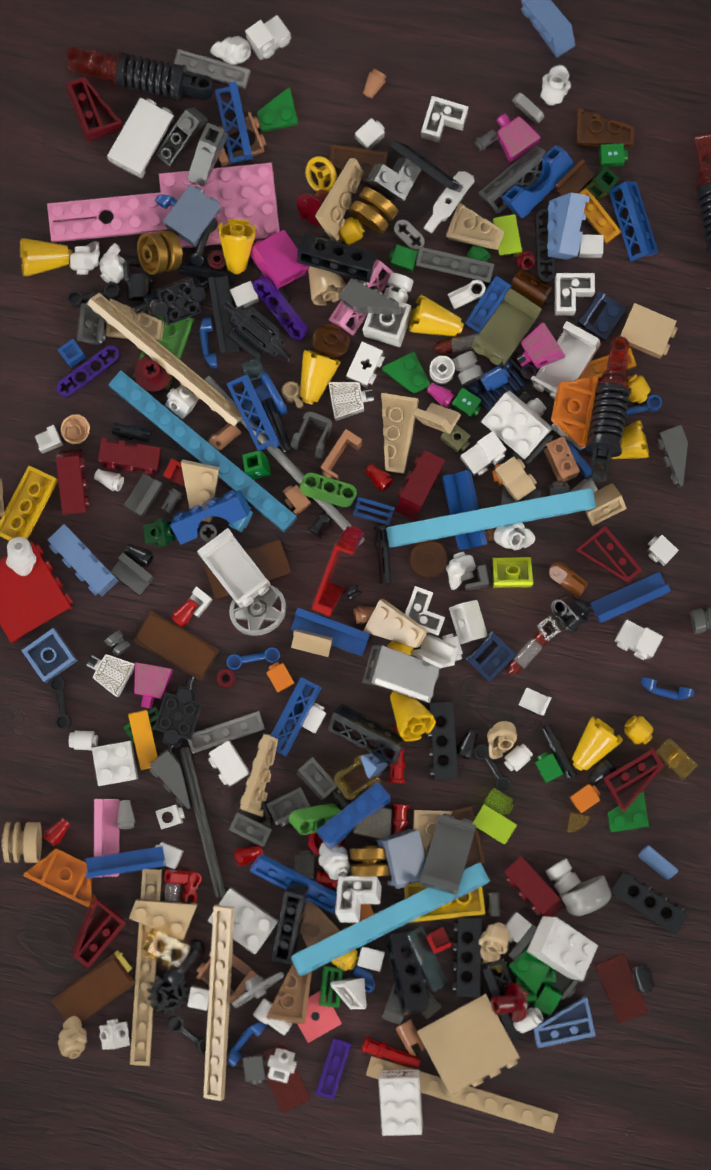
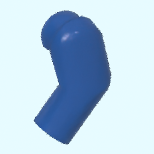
M356 966L352 974L359 978H364L365 992L371 993L375 988L372 973Z

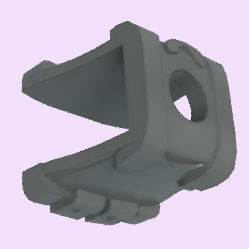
M307 412L303 417L304 421L299 432L295 433L292 438L291 447L298 450L308 424L324 430L315 451V457L321 459L325 452L324 444L331 434L332 421L317 413Z

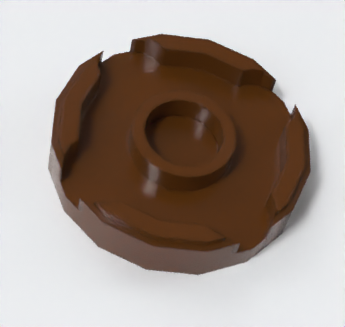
M334 324L322 325L321 328H317L312 336V346L319 354L330 358L344 355L350 345L348 333L346 334L343 328Z
M429 540L416 544L411 551L409 560L411 568L417 575L424 578H433L444 571L448 558L441 544Z

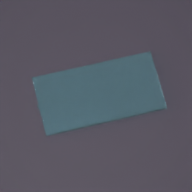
M421 926L407 936L433 992H435L448 982Z

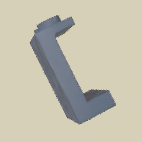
M189 185L163 220V224L167 229L175 232L177 236L193 247H196L199 243V238L217 213L221 212L220 202L215 198L205 196V192L199 187Z
M407 829L377 840L378 848H385L392 878V880L387 881L388 885L402 888L407 886L408 882H419L426 863L419 830Z

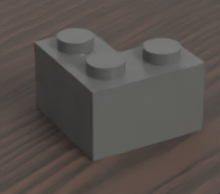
M399 158L393 169L384 164H375L366 182L393 200L403 201L419 175L421 168L407 158Z

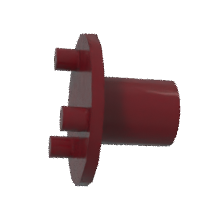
M320 189L315 195L309 193L301 194L296 201L297 209L301 214L299 218L320 226L321 224L315 215L329 193L326 190Z
M149 355L141 358L134 370L135 380L138 385L150 392L161 391L167 387L172 377L161 365L153 361Z
M517 983L508 984L503 996L492 998L491 1006L493 1012L496 1015L508 1013L514 1022L523 1021L527 1013L526 996H528V992L523 991Z

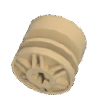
M6 822L2 835L4 862L11 863L13 857L14 862L18 863L21 854H23L26 863H39L42 850L41 823L27 822L24 831H22L20 822H16L14 827L12 822Z

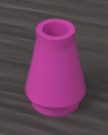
M432 383L427 389V393L442 407L449 408L456 398L453 391L438 386L435 383Z

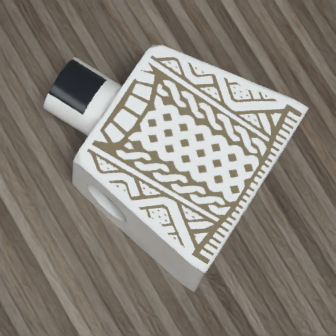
M359 382L329 383L335 421L363 412V402L374 401L372 389L361 391Z
M105 654L102 660L92 656L87 666L96 670L93 679L117 697L122 693L135 669V664Z

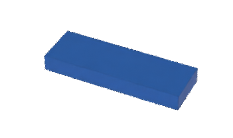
M495 276L464 324L480 333L512 286L498 276Z

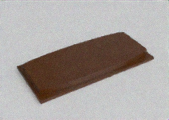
M280 539L245 551L269 581L292 573ZM207 565L204 566L215 599L230 595Z
M150 610L133 639L134 643L189 675L196 677L201 682L220 651Z
M112 954L51 1001L65 1021L72 1016H76L83 1023L133 986L135 982L116 955Z

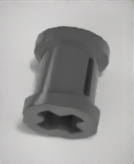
M206 524L200 529V536L208 543L218 536V531L213 525ZM208 529H210L214 533L210 536V538L204 535V533H207Z

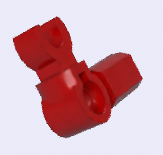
M192 870L165 871L164 880L166 883L184 884L185 890L181 894L182 901L187 902L189 895L190 901H197L196 889H198V885L202 881L199 873Z

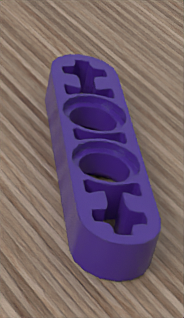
M261 276L253 283L254 291L294 340L299 341L304 338L308 333L307 326L272 281L266 276ZM271 297L277 299L278 305L272 302ZM283 312L290 316V320L284 317Z
M110 345L102 349L59 381L57 392L65 398L75 394L119 361L120 352L118 348ZM108 351H116V353L114 354L115 358L112 359L111 357H109L108 359H106V362L108 364L105 365L100 357L103 356V358L105 359L108 356ZM94 361H99L101 363L100 370H92L91 364ZM79 372L85 373V381L77 382L76 375ZM72 378L73 382L77 385V387H74V385L72 384L68 388V393H66L65 391L61 392V390L63 389L62 385H70L71 381H69V379Z

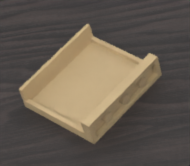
M486 994L417 1031L451 1096L455 1094L458 1097L467 1092L466 1087L472 1085L474 1088L484 1082L483 1078L488 1075L492 1078L500 1074L501 1071L499 1069L505 1066L508 1069L515 1066L520 1058L498 1016L493 1012Z

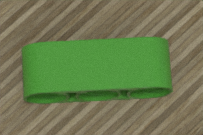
M307 473L300 484V491L303 495L341 507L351 506L357 495L356 488L353 485L315 473ZM306 483H311L313 487L308 486ZM324 488H329L332 492H327ZM343 494H348L350 498L344 497Z
M335 804L298 809L291 813L289 822L302 835L316 833L319 828L340 813L341 810Z

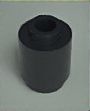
M647 964L633 967L631 975L636 992L640 991L641 994L651 992V987H654L655 984L650 968L647 967Z

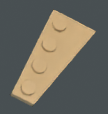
M354 158L348 160L315 215L331 241L338 242L340 236L338 235L339 228L343 227L345 223L343 217L346 210H349L351 207L352 193L356 194L364 172L358 161Z
M381 393L385 470L405 474L416 419L413 413L418 408L419 399Z
M264 734L260 740L257 757L253 760V769L247 779V788L241 798L240 809L263 817L264 810H261L262 801H266L267 793L264 791L267 782H270L271 778L269 766L274 763L278 739Z

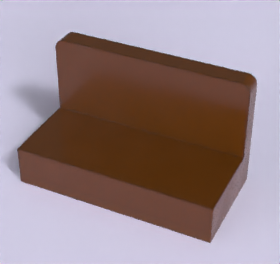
M584 159L556 184L554 190L560 196L571 192L578 194L595 177L584 165Z
M523 269L518 271L510 284L512 286L511 289L540 308L553 289Z

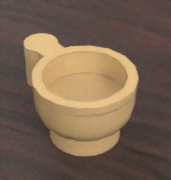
M294 381L285 383L281 389L282 398L288 403L295 402L296 408L302 409L303 402L300 400V385Z

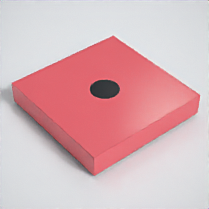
M320 991L308 997L305 1024H298L308 1043L342 1024L333 1007L319 1006Z

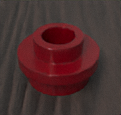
M215 250L209 254L208 263L210 267L218 270L226 265L222 251ZM220 257L221 260L220 262H214V258Z
M523 251L517 257V266L523 270L532 268L535 263L534 255L529 251Z
M222 669L218 672L216 680L221 687L229 688L235 683L236 677L232 670ZM224 675H229L230 679L228 682L223 681Z

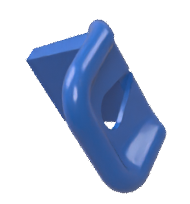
M262 372L259 387L255 389L261 404L264 399L273 398L279 416L286 415L288 412L287 407L268 373ZM244 399L242 404L247 411H251L252 402ZM255 416L251 417L254 423L260 420Z

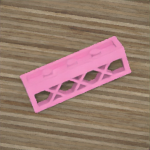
M376 260L370 283L363 282L367 284L368 288L374 286L375 289L382 293L388 283L390 274L394 272L380 260ZM383 269L387 274L383 280H379V273ZM340 302L329 318V321L354 336L368 313H357ZM354 317V324L350 329L346 323L350 318Z

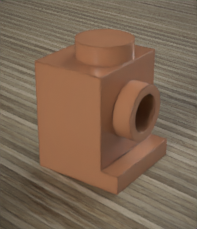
M290 485L283 491L286 496L284 501L290 509L295 508L293 513L296 516L311 505L297 485L294 487Z

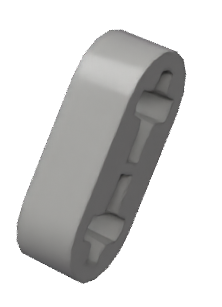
M518 93L512 99L517 108L534 123L539 124L545 117L542 111L522 93Z
M399 220L395 224V235L409 249L419 251L420 247H424V237L408 221ZM399 226H407L406 231L409 234L407 235L404 232L399 233ZM412 236L415 240L420 239V246H412L413 241L410 237Z

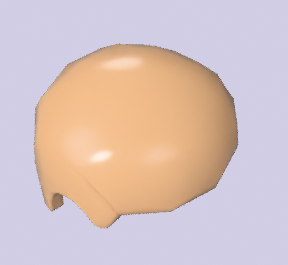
M79 414L70 415L65 418L60 430L62 438L70 444H80L85 441L90 431V425L86 418Z

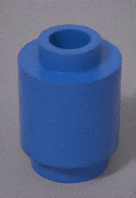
M497 366L483 374L484 376L480 379L487 391L491 389L493 391L508 382L507 378L510 375L505 367Z

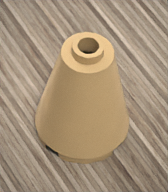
M309 266L308 274L313 303L315 305H327L326 301L332 300L334 303L340 300L339 296L347 285L340 274Z

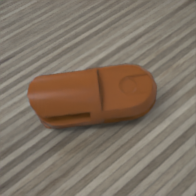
M555 562L549 568V576L576 597L582 595L588 586L586 580L564 563Z

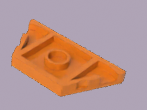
M597 375L584 379L560 382L557 385L551 421L580 447H585L587 443L599 377Z
M58 848L23 874L24 877L86 907H89L92 900V878L86 879V862Z

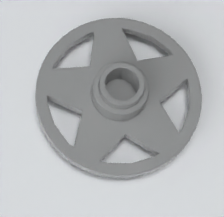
M270 586L269 591L265 594L256 596L253 599L254 601L247 607L243 606L242 608L238 607L235 609L237 603L232 600L229 609L230 619L237 630L247 635L258 636L271 632L280 625L286 614L285 598L274 586ZM278 597L282 603L281 612L273 607ZM236 620H248V629L240 626ZM264 621L274 622L269 627L261 629Z
M282 972L277 973L265 981L259 975L252 977L245 982V988L248 992L239 997L233 1003V1006L238 1007L252 998H260L267 993L266 990L280 981L284 974Z

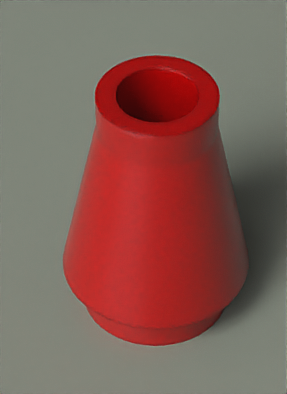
M373 464L369 465L365 470V473L370 477L378 490L385 491L393 483L390 474Z
M189 598L187 602L173 612L171 618L183 627L185 624H188L199 605Z
M61 818L44 831L43 838L54 847L60 843L70 824L64 818Z
M260 845L237 848V851L233 852L238 866H245L258 858L260 854L263 855Z

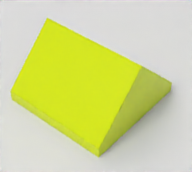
M531 557L493 558V588L532 587Z

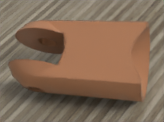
M228 423L216 434L211 435L208 443L219 451L239 436L241 432L236 425L233 426Z
M412 1020L395 1028L409 1054L416 1056L411 1047L416 1043L424 1051L425 1046Z

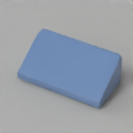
M373 753L361 757L369 779L381 775L389 765V762Z
M646 845L638 854V857L665 880H669L678 872L676 867L649 845Z

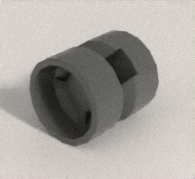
M707 607L705 611L702 608L692 609L690 616L694 634L705 633L707 629L711 630V607Z

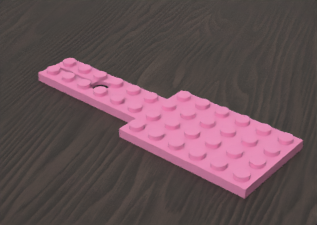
M272 163L213 168L205 187L187 180L189 171L159 174L161 189L159 193L49 203L47 207L51 242L142 234L167 229L163 224V220L172 210L173 206L169 205L167 209H164L154 200L158 195L162 194L179 200L189 185L199 187L205 192V196L208 198L213 197L220 202L221 212L215 216L218 226L222 222L223 224L228 223L229 219L248 220L250 225H256L254 241L265 240L271 233L280 232ZM104 210H109L114 215L113 220L109 224H103L99 220V214ZM218 226L209 234L206 246L221 244ZM177 236L179 238L182 248L193 247L188 242Z

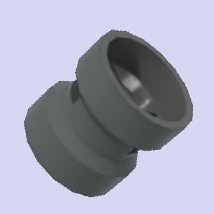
M120 630L110 635L104 641L107 646L113 649L112 653L115 657L125 652L131 646L128 641L124 640Z

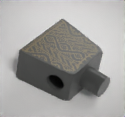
M383 807L376 814L370 815L355 827L354 833L378 839L390 836L392 809Z

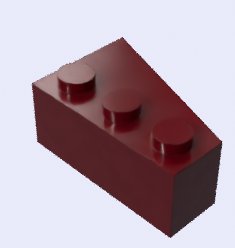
M85 77L67 82L66 92L86 142L122 130L123 122L115 116L108 104L106 105Z
M101 437L98 461L105 465V469L116 470V467L124 468L123 471L134 473L135 470H142L143 474L154 475V472L159 473L162 450L159 447L128 444L120 440L118 442L107 441V438Z
M82 449L59 451L56 457L62 515L85 513L87 507H90L89 495H86L88 483L87 477L84 476L85 459L83 458Z
M424 450L422 456H417L413 464L416 468L414 471H409L405 479L408 483L406 487L402 486L397 495L400 499L395 512L416 521L443 467L444 459Z
M604 526L576 549L579 553L626 582H629L643 570L607 526Z
M654 749L603 778L604 784L623 814L663 769L664 765Z
M522 856L504 871L508 876L506 881L512 887L516 885L520 889L518 894L525 902L529 899L533 904L531 908L538 916L542 914L545 917H554L565 907L561 899Z
M96 895L92 897L71 949L73 957L87 968L93 964L126 924L124 918Z

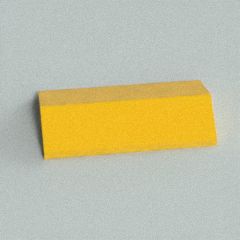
M28 466L4 512V516L0 520V536L8 541L16 537L28 539L58 479Z
M419 882L407 883V886L404 887L405 899L428 887L419 885ZM482 886L411 922L485 915Z

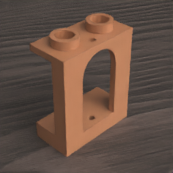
M249 112L248 117L244 119L246 129L254 132L256 136L254 144L250 146L252 156L264 152L266 142L263 134L259 135L257 128L260 127L257 118L252 117L251 112ZM232 127L228 135L237 133L239 131ZM222 148L218 157L221 166L225 167L233 164L230 162L229 154L226 155L224 148ZM243 149L234 152L233 158L243 156Z
M345 429L321 466L322 475L339 481L338 475L332 472L331 469L347 445L358 451L362 446V439Z
M564 436L547 443V448L543 449V452L556 480L566 482L575 478L580 470Z
M232 953V966L246 976L235 991L230 988V1003L233 1005L246 990L245 982L256 976L258 972ZM211 958L207 964L203 962L197 969L199 974L196 977L208 985L210 984Z

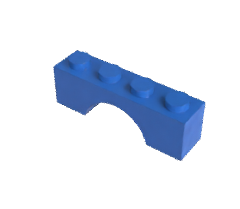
M555 145L542 157V172L534 184L528 187L514 185L502 197L513 214L520 218L528 215L555 188L556 184L576 166L564 149Z
M233 490L229 491L222 498H212L203 506L196 505L189 512H179L174 515L170 526L180 545L198 537L201 521L207 517H222L229 523L248 517L251 508L241 490L236 492Z
M377 782L317 830L318 836L331 850L361 821L372 814H376L391 802L390 795Z

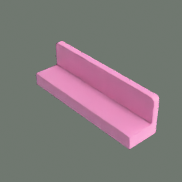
M94 799V857L119 853L120 829L119 825H117L119 799ZM112 874L100 877H118L119 874Z

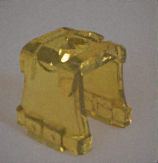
M364 754L356 757L353 764L342 769L334 776L337 786L347 799H353L377 782H382L379 776H377L354 792L343 776L362 764L361 757Z

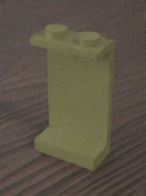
M510 288L485 327L475 337L471 347L478 354L489 358L493 364L503 368L542 309Z

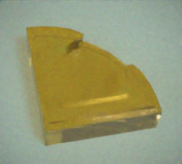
M570 813L567 832H576L582 829L588 823L590 816Z

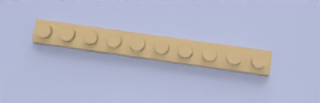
M98 293L90 298L87 305L95 313L102 316L109 325L119 330L138 349L144 351L153 361L161 365L168 374L173 375L183 386L190 389L197 398L202 399L213 411L220 414L227 423L235 426L243 419L239 409L104 296Z
M143 869L141 899L161 901L162 870ZM139 923L130 1065L150 1066L154 1007L150 1006L152 1001L147 999L151 993L146 990L152 988L149 984L150 981L155 982L159 931Z
M215 905L213 911L203 1098L222 1101L225 1095L235 907Z
M371 1056L366 1076L379 1079L380 1071L415 1069ZM420 1071L421 1093L550 1133L554 1131L558 1118V1113L475 1087L473 1088L472 1086L466 1087L467 1092L458 1097L455 1094L451 1096L441 1077Z

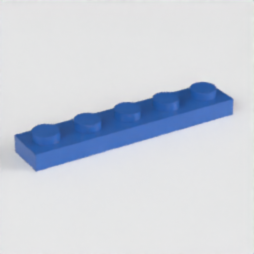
M262 854L251 865L250 872L285 890L291 881L309 886L307 901L333 914L335 913L336 892Z

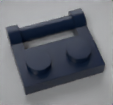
M597 291L594 295L595 299L583 317L578 319L577 323L598 338L606 341L626 311V308L607 297L603 292ZM600 303H605L606 306L593 325L590 324L589 320Z
M492 631L487 634L488 637L482 644L465 658L489 682L516 655ZM495 642L498 646L479 664L476 660Z

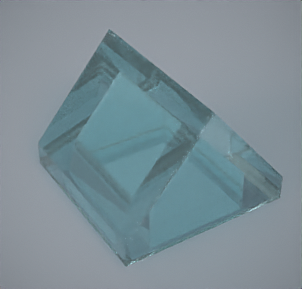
M260 358L242 363L244 374H248L250 381L261 378V373L264 371Z

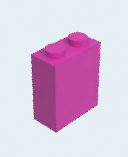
M284 230L278 233L273 232L267 239L263 241L258 240L252 246L250 256L264 276L268 277L277 289L305 275L309 268L308 265L296 262L298 248Z

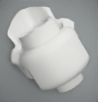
M240 36L228 37L222 42L217 41L211 48V53L223 59L226 63L236 65L249 58L251 45L249 41Z
M563 65L551 68L550 73L542 78L543 90L541 97L549 105L561 103L564 95L571 88V83L568 81L569 72Z
M94 241L86 246L75 247V253L70 255V268L76 270L77 274L86 275L88 271L98 267L100 255L99 242Z
M116 243L108 249L99 262L102 273L100 276L106 283L114 282L117 284L124 278L123 263L126 261L118 255L120 248Z
M523 523L497 527L494 533V540L504 548L519 550L522 547L527 548L535 541V536L529 529L525 528Z
M23 537L13 538L7 544L8 557L6 564L17 574L26 576L31 572L37 557L33 553L30 542Z
M464 552L454 554V559L446 566L451 590H455L462 581L474 577L473 571L476 569L471 555H465Z
M323 842L319 849V854L321 855L319 857V865L324 868L330 879L338 880L339 877H346L350 872L347 850L344 847H339L338 844L330 850Z

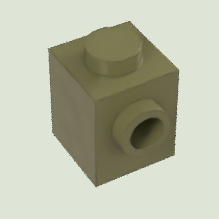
M457 424L450 434L444 432L440 437L442 441L457 453L460 450L465 451L471 443L468 441L470 435Z

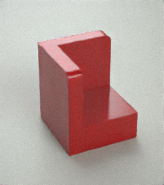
M171 458L163 476L185 487L181 463Z
M444 927L426 934L434 954L452 946Z

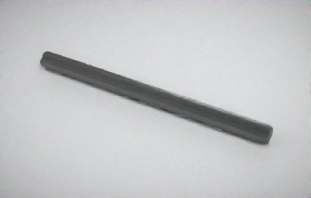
M184 747L179 749L215 896L219 898L225 896L226 892L190 748Z

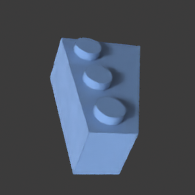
M521 0L523 14L526 18L529 17L533 26L538 30L556 58L575 46L571 23L551 0Z
M571 192L549 201L548 257L568 260L578 256L583 233L580 232L582 220L586 218V214H583L585 203L589 202L590 196Z
M586 995L543 1019L539 1026L533 1028L537 1048L595 1036Z

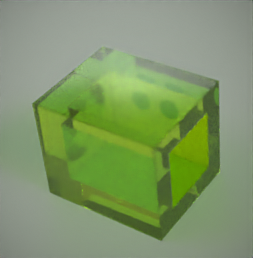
M494 787L483 802L484 805L502 816L505 813L508 815L514 807L512 804L513 799Z

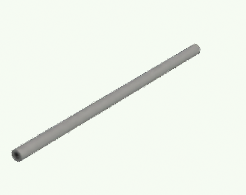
M210 376L204 379L237 407L236 403ZM242 419L240 422L246 427V424ZM250 419V426L258 428V426ZM259 433L257 440L261 444L270 441L265 434ZM273 446L266 448L287 472L301 484L304 478L303 473L278 447L274 449ZM306 483L308 486L313 487L311 483ZM314 499L343 531L347 526H352L331 503ZM362 538V540H361V542L359 543V545L364 542V540H365L364 538Z

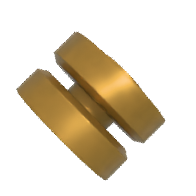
M365 187L359 194L361 201H354L349 211L365 226L377 233L383 234L389 226L387 220H393L398 213V209L383 195L371 188Z
M171 229L143 233L137 242L139 262L144 271L149 275L177 270L180 267L183 254L179 238Z
M378 846L350 848V859L362 861L360 864H352L350 866V876L391 875L388 863H380V860H387L385 848H378Z

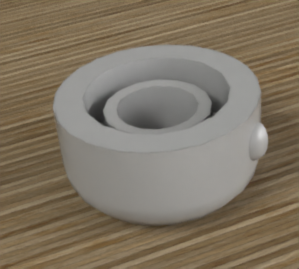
M604 875L576 885L569 891L561 894L560 898L565 903L567 912L570 915L582 916L606 905L611 899V890Z

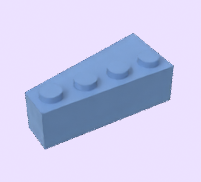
M65 524L48 539L51 543L49 548L55 554L59 552L64 557L62 561L69 568L72 566L77 571L75 575L82 582L85 580L90 585L88 588L95 596L97 594L103 596L119 581Z

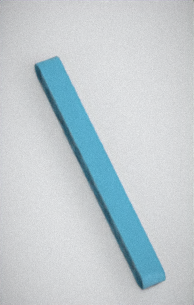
M590 488L386 528L389 547H397L596 508L593 489Z
M475 864L464 870L457 895L427 888L296 953L291 957V960L299 976L307 974L487 884L490 880L482 864Z

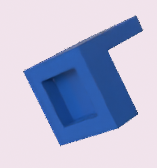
M74 339L57 349L70 368L75 367L87 358Z

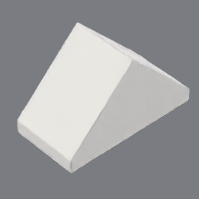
M349 978L331 982L332 988L350 1009L366 1008L364 978Z

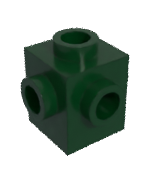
M156 519L153 524L143 525L145 544L165 547L168 546L169 542H175V534L170 526L171 522H165V519Z

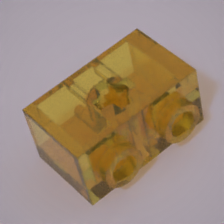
M667 738L655 750L658 757L681 779H685L698 766L670 738Z

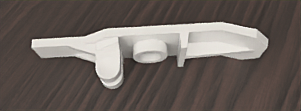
M462 171L454 176L453 179L462 184L463 189L461 192H457L446 187L433 206V215L425 225V230L433 233L441 221L445 222L468 189L473 185L474 178L471 174ZM451 200L452 203L446 204L445 201Z

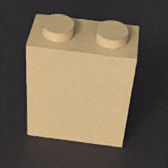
M634 303L618 341L660 359L662 354L666 355L670 345L667 343L670 337L674 338L678 329L675 327L677 321Z

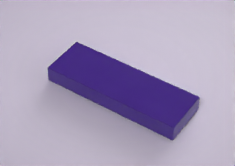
M333 1037L315 1094L334 1100L352 1043Z

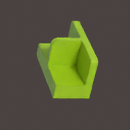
M516 215L494 218L493 224L504 231L498 249L499 255L513 254V257L519 256L522 253Z
M484 804L473 821L477 828L502 844H506L517 826Z

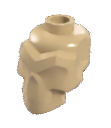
M498 722L489 730L487 738L490 758L497 759L503 757V753L511 749L516 742L517 731L511 722Z
M495 923V925H489L479 939V945L482 947L480 955L484 961H497L500 959L501 954L508 951L507 946L510 932L504 924Z
M72 1016L63 1023L64 1030L60 1032L58 1040L61 1055L70 1059L79 1057L87 1043L86 1029L82 1028V1023L78 1017Z

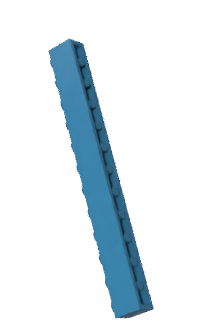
M120 370L108 384L113 391L201 464L220 467L218 478L235 492L241 490L246 501L284 533L297 520L295 514Z

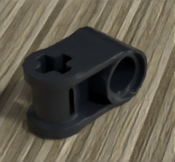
M563 595L552 602L551 608L553 613L569 632L575 633L582 623L588 621L586 612L580 608L572 596Z

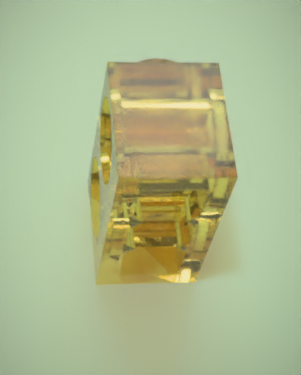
M152 928L141 950L147 952L146 956L153 960H157V958L163 960L162 964L169 968L174 966L180 968L190 946ZM159 941L160 947L155 951L154 944ZM175 949L176 956L172 959L170 954Z

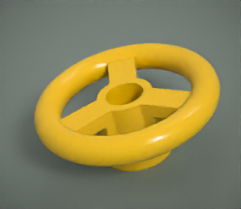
M316 156L306 166V178L311 188L316 192L323 189L329 193L337 180L333 164L325 157ZM316 162H322L325 165L318 168L314 164ZM311 170L316 174L318 186L312 178ZM331 180L329 186L325 188V181Z

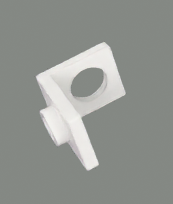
M526 688L519 705L543 716L551 697H546Z
M178 804L156 811L161 829L183 823L182 819L185 818L183 809L178 807ZM163 813H172V822L165 823L162 820Z

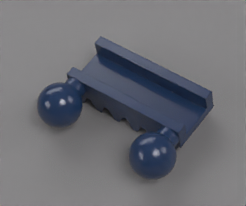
M510 360L503 366L510 375L507 378L508 382L485 393L482 392L483 388L479 382L474 381L468 385V392L481 399V403L488 412L506 392L511 391L513 394H516L526 385L512 369Z

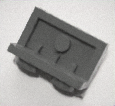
M84 303L80 305L76 342L99 345L102 341H105L106 330H104V323L107 321Z
M301 787L266 804L275 824H280L281 827L290 823L289 817L292 812L311 807Z

